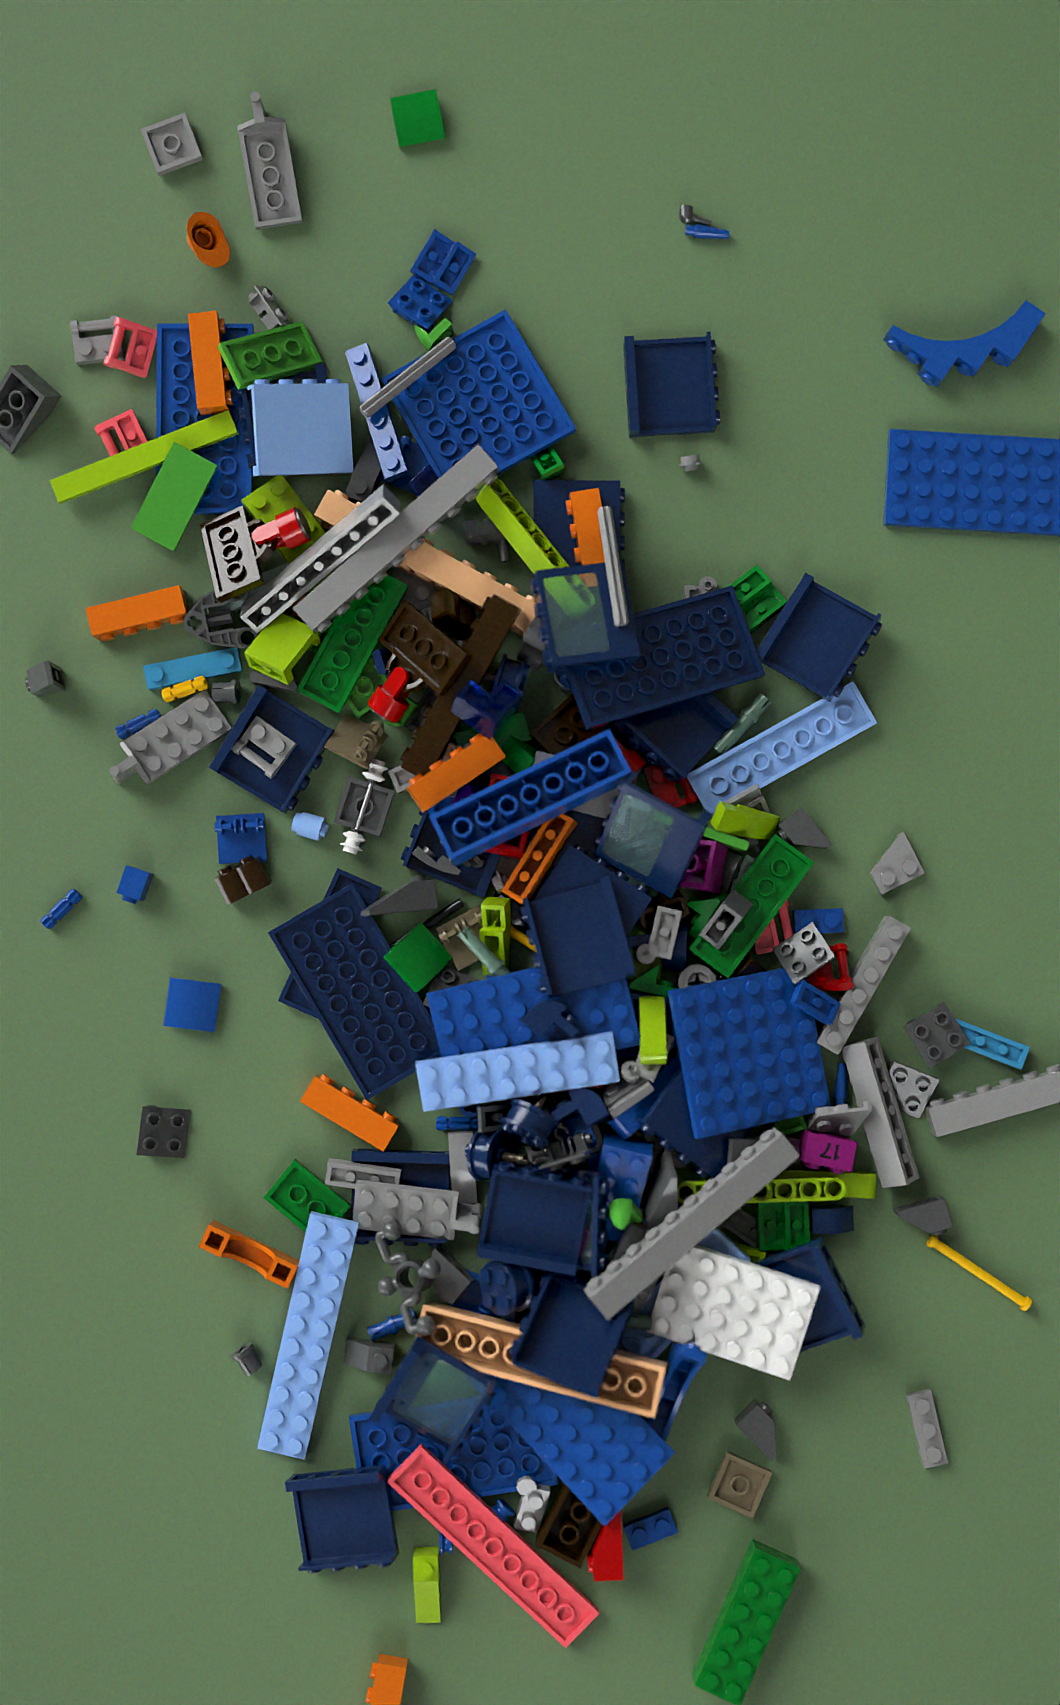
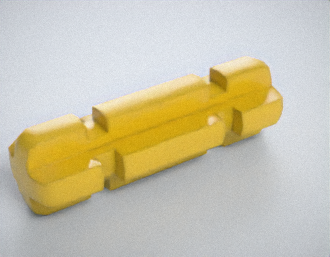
M201 675L194 678V681L190 679L173 685L174 688H171V686L164 688L161 691L162 697L165 702H171L176 700L175 697L180 699L196 693V690L199 692L208 688L207 679Z

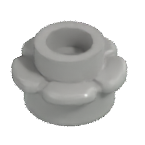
M699 454L680 457L681 464L679 467H684V471L697 470L698 464H702Z

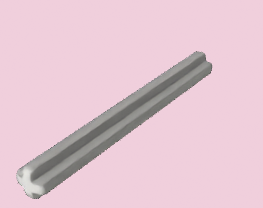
M450 337L442 340L360 405L361 413L366 418L372 416L455 350V342Z
M603 506L599 508L597 513L615 626H625L629 619L612 508L610 506Z

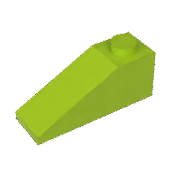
M439 1546L415 1547L413 1554V1582L416 1623H441Z

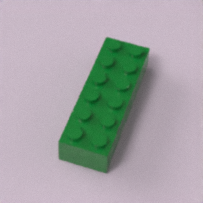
M755 1539L751 1540L692 1673L695 1687L734 1705L742 1704L801 1570L796 1558Z

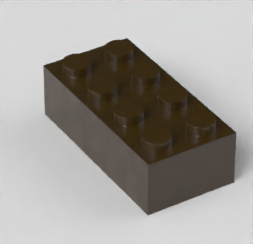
M563 1482L536 1535V1546L581 1568L602 1523Z

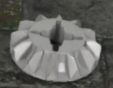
M696 964L688 966L681 972L677 985L679 988L691 986L688 984L695 981L696 975L698 982L702 984L714 982L716 978L709 968Z

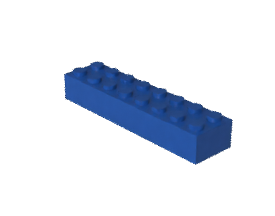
M610 729L429 817L453 866H456L617 788L624 777L626 779L629 778L632 771Z

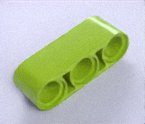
M639 996L641 1064H666L664 996Z

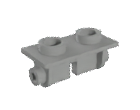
M253 286L256 291L248 295L250 298L249 302L259 316L265 311L267 312L261 319L266 328L270 330L289 325V316L276 303L274 293L268 287Z

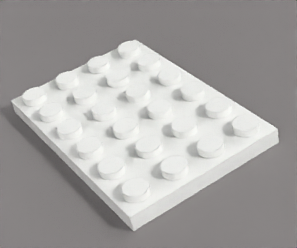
M695 1245L665 1271L651 1315L652 1326L650 1331L647 1332L681 1344H695L701 1347L702 1351L790 1380L820 1286Z

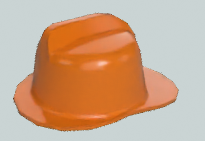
M207 212L192 214L186 226L189 247L205 265L210 267L225 265L230 258V248L219 221Z

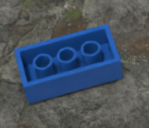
M609 1133L604 1134L595 1171L607 1172V1180L610 1182V1190L607 1195L608 1206L616 1199L625 1198L631 1199L639 1208L652 1160L653 1144L630 1138L622 1139L620 1136ZM594 1180L592 1181V1190L584 1225L590 1229L593 1228ZM610 1215L606 1220L609 1240L619 1241L628 1226L623 1230L617 1228L611 1221Z

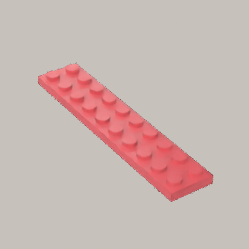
M422 1443L387 1478V1483L563 1647L566 1648L600 1614L599 1608L507 1522L499 1518L491 1507Z

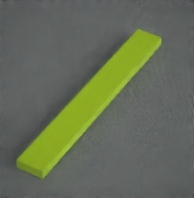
M227 410L49 481L58 503L63 504L162 465L174 442L195 452L239 433L230 411Z

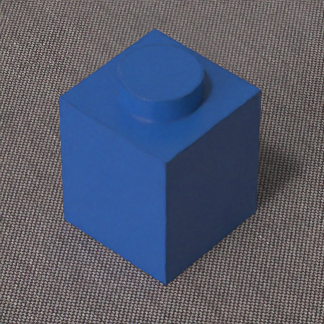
M126 865L116 893L123 895L122 900L136 904L137 900L145 901L154 874Z

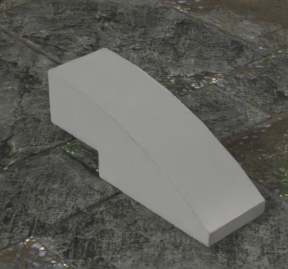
M473 1131L448 1133L452 1191H459V1203L464 1204L478 1203L476 1180L469 1173L465 1156V1147L469 1144Z

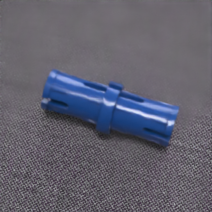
M412 1308L411 1313L413 1316L414 1323L417 1324L418 1318L417 1315H414L415 1311ZM402 1314L394 1317L390 1315L387 1317V1320L368 1326L367 1329L369 1335H372L370 1337L371 1340L374 1342L389 1334H398L399 1330L405 1328Z

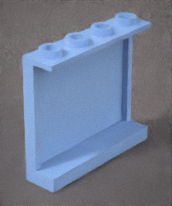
M261 379L254 380L255 384L247 386V389L251 390L256 455V466H253V476L353 473L348 383H340V379H326V383L317 384V379H304L302 384H293V379L278 380L279 384H270L269 380Z

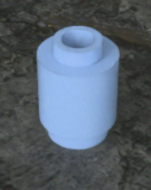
M297 812L292 822L291 831L296 832V835L320 841L321 837H326L329 824L326 823V818L306 812H302V814Z

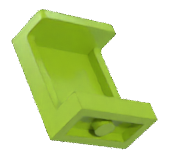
M281 613L263 628L244 654L250 668L289 685L294 679L291 669L311 644L319 646L321 641L318 632L315 634L307 624L298 621L290 614L285 615Z

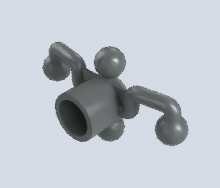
M388 1221L384 1228L377 1232L375 1241L384 1262L392 1266L394 1279L388 1276L383 1277L377 1285L378 1291L381 1295L388 1297L393 1295L398 1288L403 1298L400 1309L407 1332L412 1335L421 1334L429 1336L436 1328L434 1319L430 1316H422L417 1321V1324H415L410 1307L417 1305L421 1301V1292L431 1287L433 1279L440 1274L441 1265L435 1259L410 1261L409 1257L401 1252L391 1255L385 1239H398L402 1233V1226L397 1221ZM410 1268H414L418 1273L419 1280L415 1287L408 1278Z

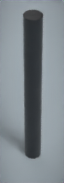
M458 898L425 920L423 925L428 930L462 908L464 906L463 902ZM406 933L405 935L391 943L389 946L392 948L398 941L402 940L408 933Z

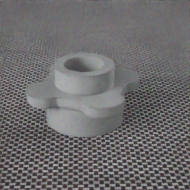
M497 869V875L491 879L496 891L501 895L503 894L501 890L509 878L507 874L502 875Z

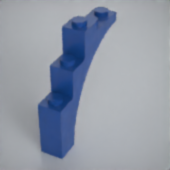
M1026 300L1016 313L1000 326L985 334L969 339L954 341L931 340L910 334L892 325L883 340L887 342L886 344L890 349L900 351L906 355V358L911 363L922 366L917 375L921 377L924 383L938 387L952 365L956 366L961 374L971 377L976 374L988 355L998 365L1009 367L1046 313Z
M676 1342L671 1346L657 1414L655 1418L643 1415V1418L665 1441L693 1377L700 1367L705 1364L707 1353L702 1352L701 1347L695 1344Z

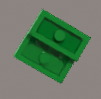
M436 89L389 98L399 148L445 139Z
M755 565L729 585H733L750 634L779 613L787 603L785 598L772 585L771 579L758 565Z
M419 922L383 958L409 987L417 993L451 960L452 956L423 923Z
M809 1201L756 1203L757 1249L760 1251L789 1250L810 1242Z

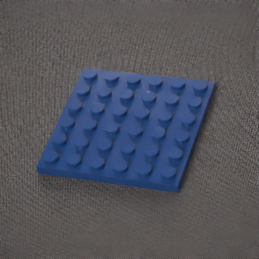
M506 309L453 338L452 340L456 344L455 350L392 399L437 479L442 477L478 444L498 466L499 472L497 475H500L576 432V427ZM422 356L381 378L383 385L386 386Z
M784 968L667 991L694 1138L700 1139L815 1113V1109L819 1107H831L820 1045L816 1043L818 1035L815 1019L790 1003L797 984L794 985Z

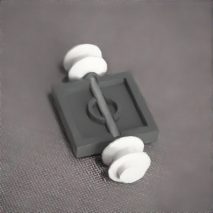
M373 759L368 771L362 772L365 778L369 779L367 782L348 776L334 819V823L352 828V831L343 833L346 837V841L340 843V845L344 846L343 851L356 855L358 850L363 852L359 845L360 842H364L366 839L358 833L366 832L381 837L395 793L394 790L378 786L376 783L385 781L382 773L389 770L385 767L386 763Z

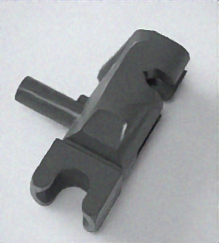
M484 519L481 528L477 526L476 520L464 522L467 545L486 546L488 543H495L499 546L501 563L510 562L508 541L491 519Z

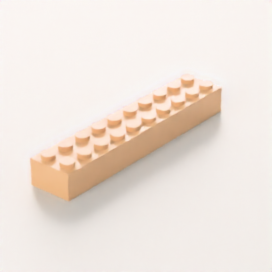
M328 489L314 516L321 527L329 530L330 527H334L360 505L361 502L354 504L348 500L349 497L343 492L336 490L334 493ZM426 538L422 539L424 543L418 549L408 551L404 555L405 560L397 566L438 590L443 588L451 590L459 597V600L470 603L475 608V611L481 615L484 613L481 608L488 596L492 598L493 594H497L522 608L511 628L512 632L524 637L528 627L535 618L534 604L537 603L536 598L530 595L524 597L518 594L519 590L508 583L504 586L496 582L497 578L486 571L483 574L476 571V566L466 560L460 562L454 559L455 555L444 548L441 551L434 548L433 542Z
M427 1301L422 1306L420 1318L422 1316L432 1317L436 1323V1328L429 1336L418 1334L416 1337L420 1336L482 1373L655 1418L668 1362L617 1350L599 1396L596 1399L512 1365V1354H509L514 1339L518 1340L522 1333L519 1331L521 1324L433 1301Z

